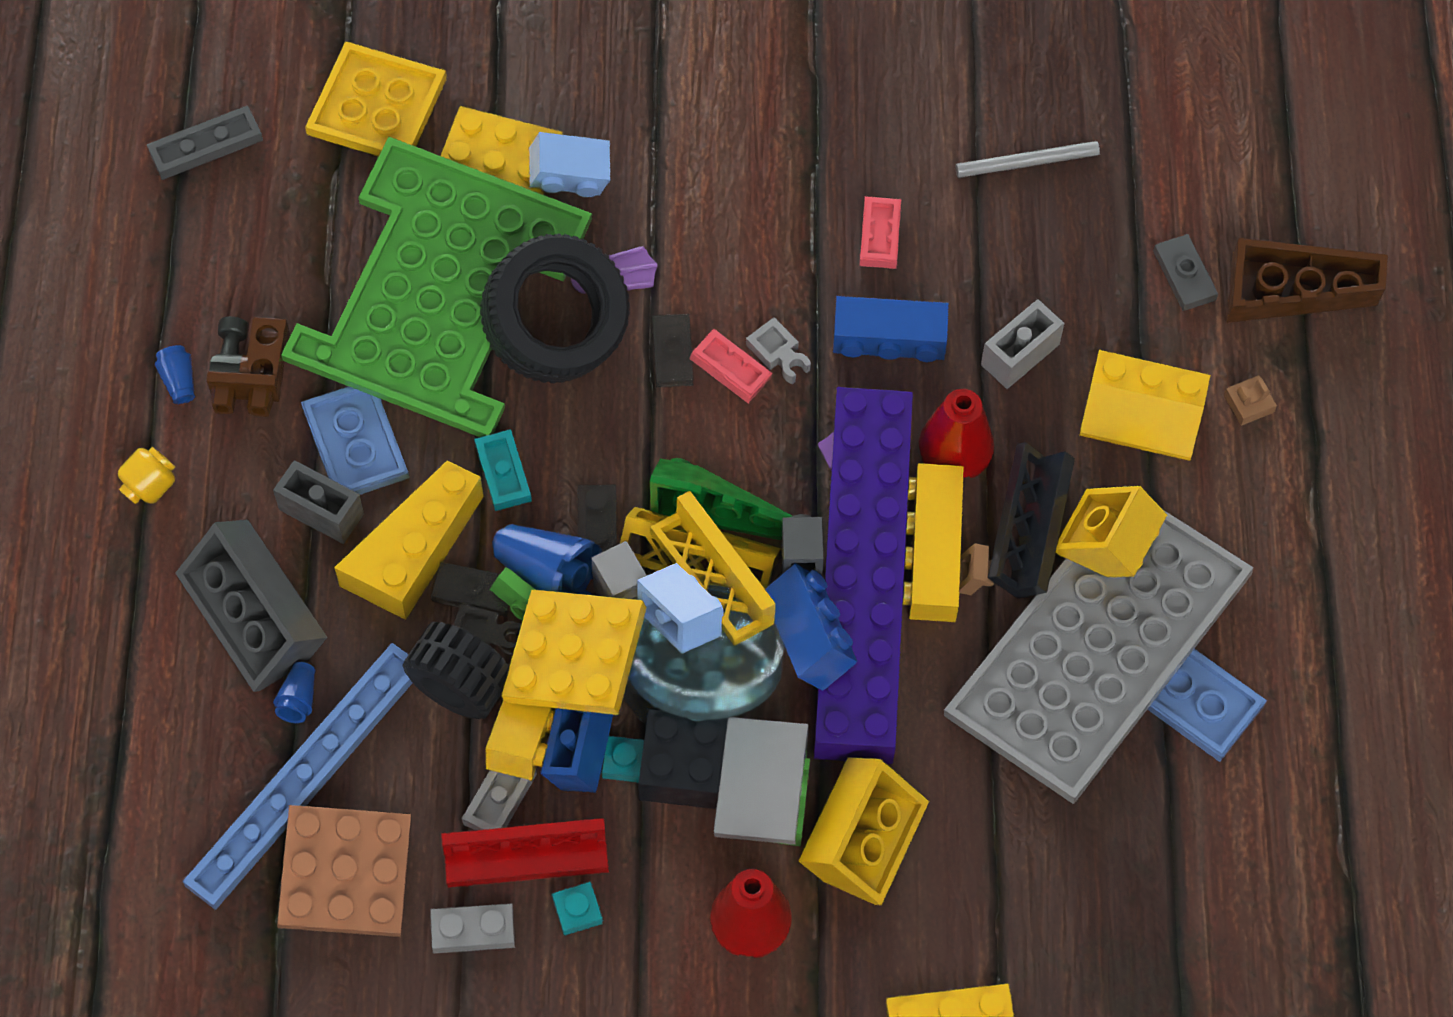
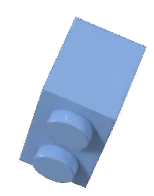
M539 132L529 147L530 187L541 188L547 193L566 191L577 193L582 197L600 196L610 182V141Z
M677 563L637 580V600H643L647 607L644 617L682 654L721 636L722 617L724 615L722 604L718 598L711 596L693 575H689Z

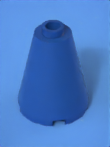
M509 524L505 528L500 529L492 541L494 557L535 590L583 595L591 594V592L585 590L590 580L593 579L591 558L602 553L601 547L592 540Z

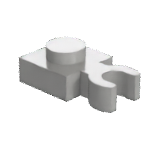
M775 317L746 338V346L769 370L779 364L782 368V376L788 383L793 384L796 382V374L790 369L791 367L800 366L806 373L810 371L811 363L808 357L802 353H795L798 350L799 342Z

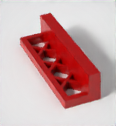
M604 818L441 834L448 888L609 872Z

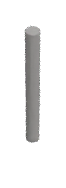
M1097 141L958 163L955 165L956 175L958 178L1097 156L1099 155V145Z

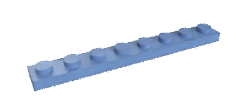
M393 643L389 645L182 881L186 888L216 910L286 830L289 805L306 806L412 685V681L406 675L403 668V663L409 654Z

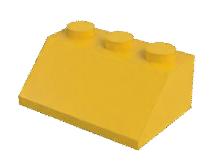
M1099 350L1079 436L1190 461L1211 375Z
M847 758L799 862L823 882L874 905L881 906L929 801L881 759Z

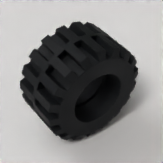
M431 622V624H428L403 663L406 675L427 697L456 714L474 719H485L502 694L509 666L502 656L485 641L460 627L442 622Z

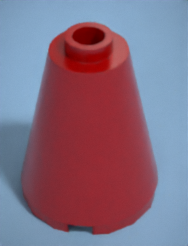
M956 389L950 392L924 425L919 437V449L924 464L964 466L963 478L969 476L970 478L976 477L988 467L994 453V438L982 401L975 392L968 389Z
M748 869L739 873L720 891L713 902L710 919L712 931L718 943L728 952L737 956L761 958L776 951L786 940L791 927L792 915L787 898L770 877L760 870Z

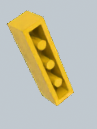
M918 463L916 477H909L908 500H914V512H907L906 535H913L912 547H905L904 570H911V582H904L903 605H910L909 619L956 622L959 607L964 466Z

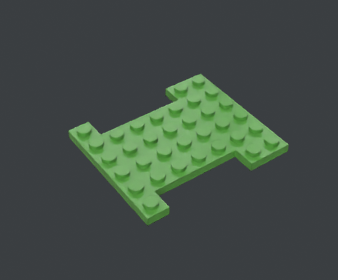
M388 137L359 196V203L390 215L332 336L297 323L281 354L282 360L475 436L484 437L494 434L505 410V404L473 391L492 350L490 342L486 340V333L482 329L484 326L481 324L482 316L480 310L482 307L480 304L485 284L496 266L514 248L523 242H527L529 239L541 235L544 237L546 234H567L570 237L584 238L592 221V213ZM539 272L563 282L566 277L565 274L558 272Z

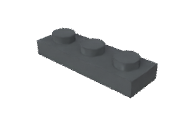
M247 105L146 145L161 180H164L261 142L263 137Z

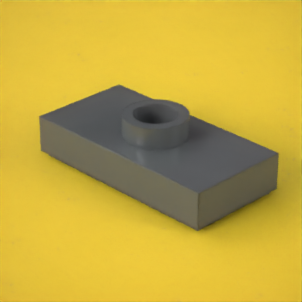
M1188 234L1154 245L1153 252L1182 311L1217 300L1218 292Z

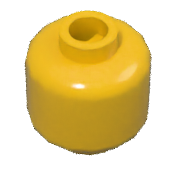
M151 447L149 451L145 448H138L118 470V477L123 482L119 490L135 504L140 499L146 503L154 504L175 482V476L172 472L175 466L154 447Z

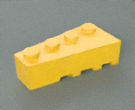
M447 460L334 567L339 587L406 620L483 499L481 477Z

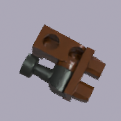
M232 316L223 317L219 320L218 335L224 340L220 354H216L211 358L210 370L207 374V384L215 413H234L236 399L248 400L247 409L249 414L269 416L273 401H280V387L284 369V361L281 354L291 336L286 319L253 317L247 355L239 354V342L247 338L249 323L244 319ZM266 328H270V329H274L276 332H269V331H262V330H263V329H266Z

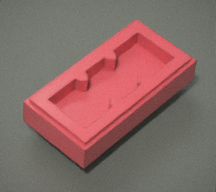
M865 197L860 266L896 269L901 199Z
M715 329L694 349L689 358L748 404L765 386L773 374Z

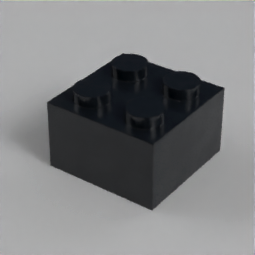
M649 709L638 783L639 800L717 809L728 718Z

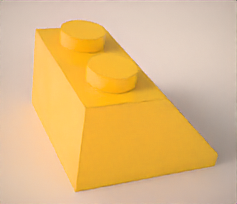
M1141 486L1086 489L1058 539L1056 553L1106 577H1134L1141 568L1143 559L1151 544L1159 535L1160 528L1167 514Z

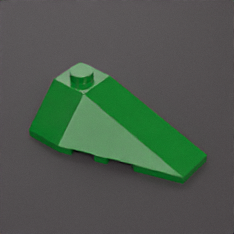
M660 458L651 475L650 505L652 512L666 516L675 514L677 497L691 491L719 529L781 541L783 518L792 517L789 513L706 469L691 464L685 459L672 458L667 460Z

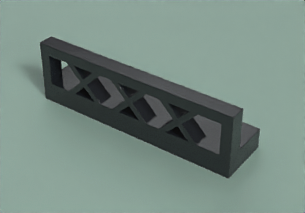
M1026 442L1017 444L988 574V579L1017 599L1047 593L1075 458L1066 451L1044 456ZM1027 460L1035 465L1032 480L1026 468ZM1020 491H1023L1027 503L1025 513H1023L1019 501ZM1013 524L1016 525L1020 536L1018 546H1016L1012 536ZM1006 558L1009 559L1012 568L1011 578L1003 573Z

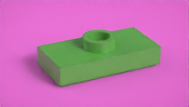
M505 568L493 583L490 591L508 604L512 613L523 621L531 589H535L512 570Z

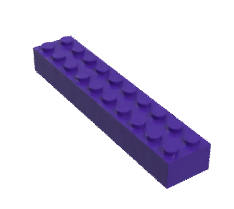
M837 387L825 581L828 586L826 589L828 597L840 612L838 619L841 626L853 641L851 648L858 662L824 691L818 688L814 759L846 761L847 758L881 759L886 764H893L896 747L913 392Z

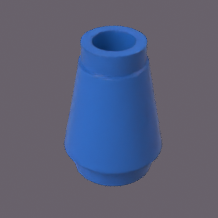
M181 345L166 347L156 353L157 361L154 366L172 397L173 403L183 404L192 401L195 398L191 354L187 353L185 347Z
M295 662L273 702L276 707L275 714L280 719L290 723H301L305 721L306 716L312 713L314 675L316 672L312 665L305 662Z

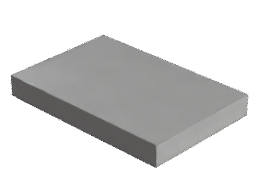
M728 717L714 826L715 837L795 845L809 732L808 724Z

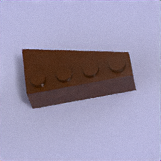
M1238 238L1232 255L1227 323L1377 306L1386 289L1388 255Z

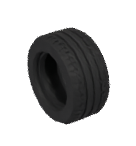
M546 234L544 237L541 235L523 242L496 266L485 284V290L482 292L480 304L482 307L480 310L482 316L481 324L484 326L482 329L486 333L487 342L491 344V349L495 351L497 357L502 359L501 362L508 365V368L515 370V373L519 375L522 374L527 379L532 378L534 381L561 383L586 375L607 360L617 349L629 322V293L626 291L628 288L624 284V277L620 275L621 271L614 266V261H611L606 253H602L603 250L599 247L596 248L595 244L587 243V240L579 239L576 236ZM551 271L563 273L578 282L586 292L592 309L591 327L580 344L565 348L549 346L537 340L522 324L517 308L519 289L525 278L531 274Z

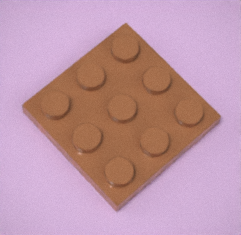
M289 805L277 928L400 937L411 814Z

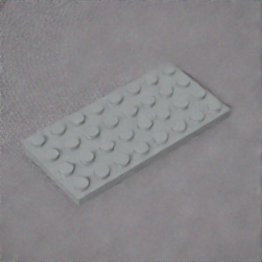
M1166 511L1164 512L1167 514V517L1160 528L1159 535L1151 544L1143 559L1141 568L1134 577H1106L1066 558L1050 578L1047 593L1035 596L944 709V716L1072 804L1078 800L1253 573L1254 567Z

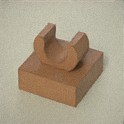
M1259 375L1226 388L1224 393L1225 399L1241 426L1274 413L1277 407L1268 387Z
M974 543L960 555L959 593L972 595L982 586L994 585V582L988 579L991 560H988L989 546Z

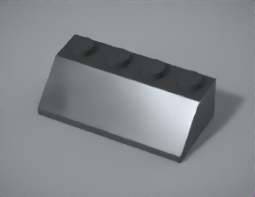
M249 520L215 522L175 573L253 692L261 691L289 674L295 662L307 663L328 638Z

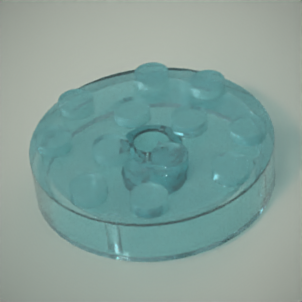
M709 585L708 592L711 596L728 600L730 595L729 588ZM731 610L729 620L736 630L753 622L747 613ZM644 617L628 678L636 691L645 700L650 702L652 706L671 714L686 717L693 721L733 717L759 706L774 692L782 675L784 644L774 622V625L735 646L722 630L720 637L682 654Z

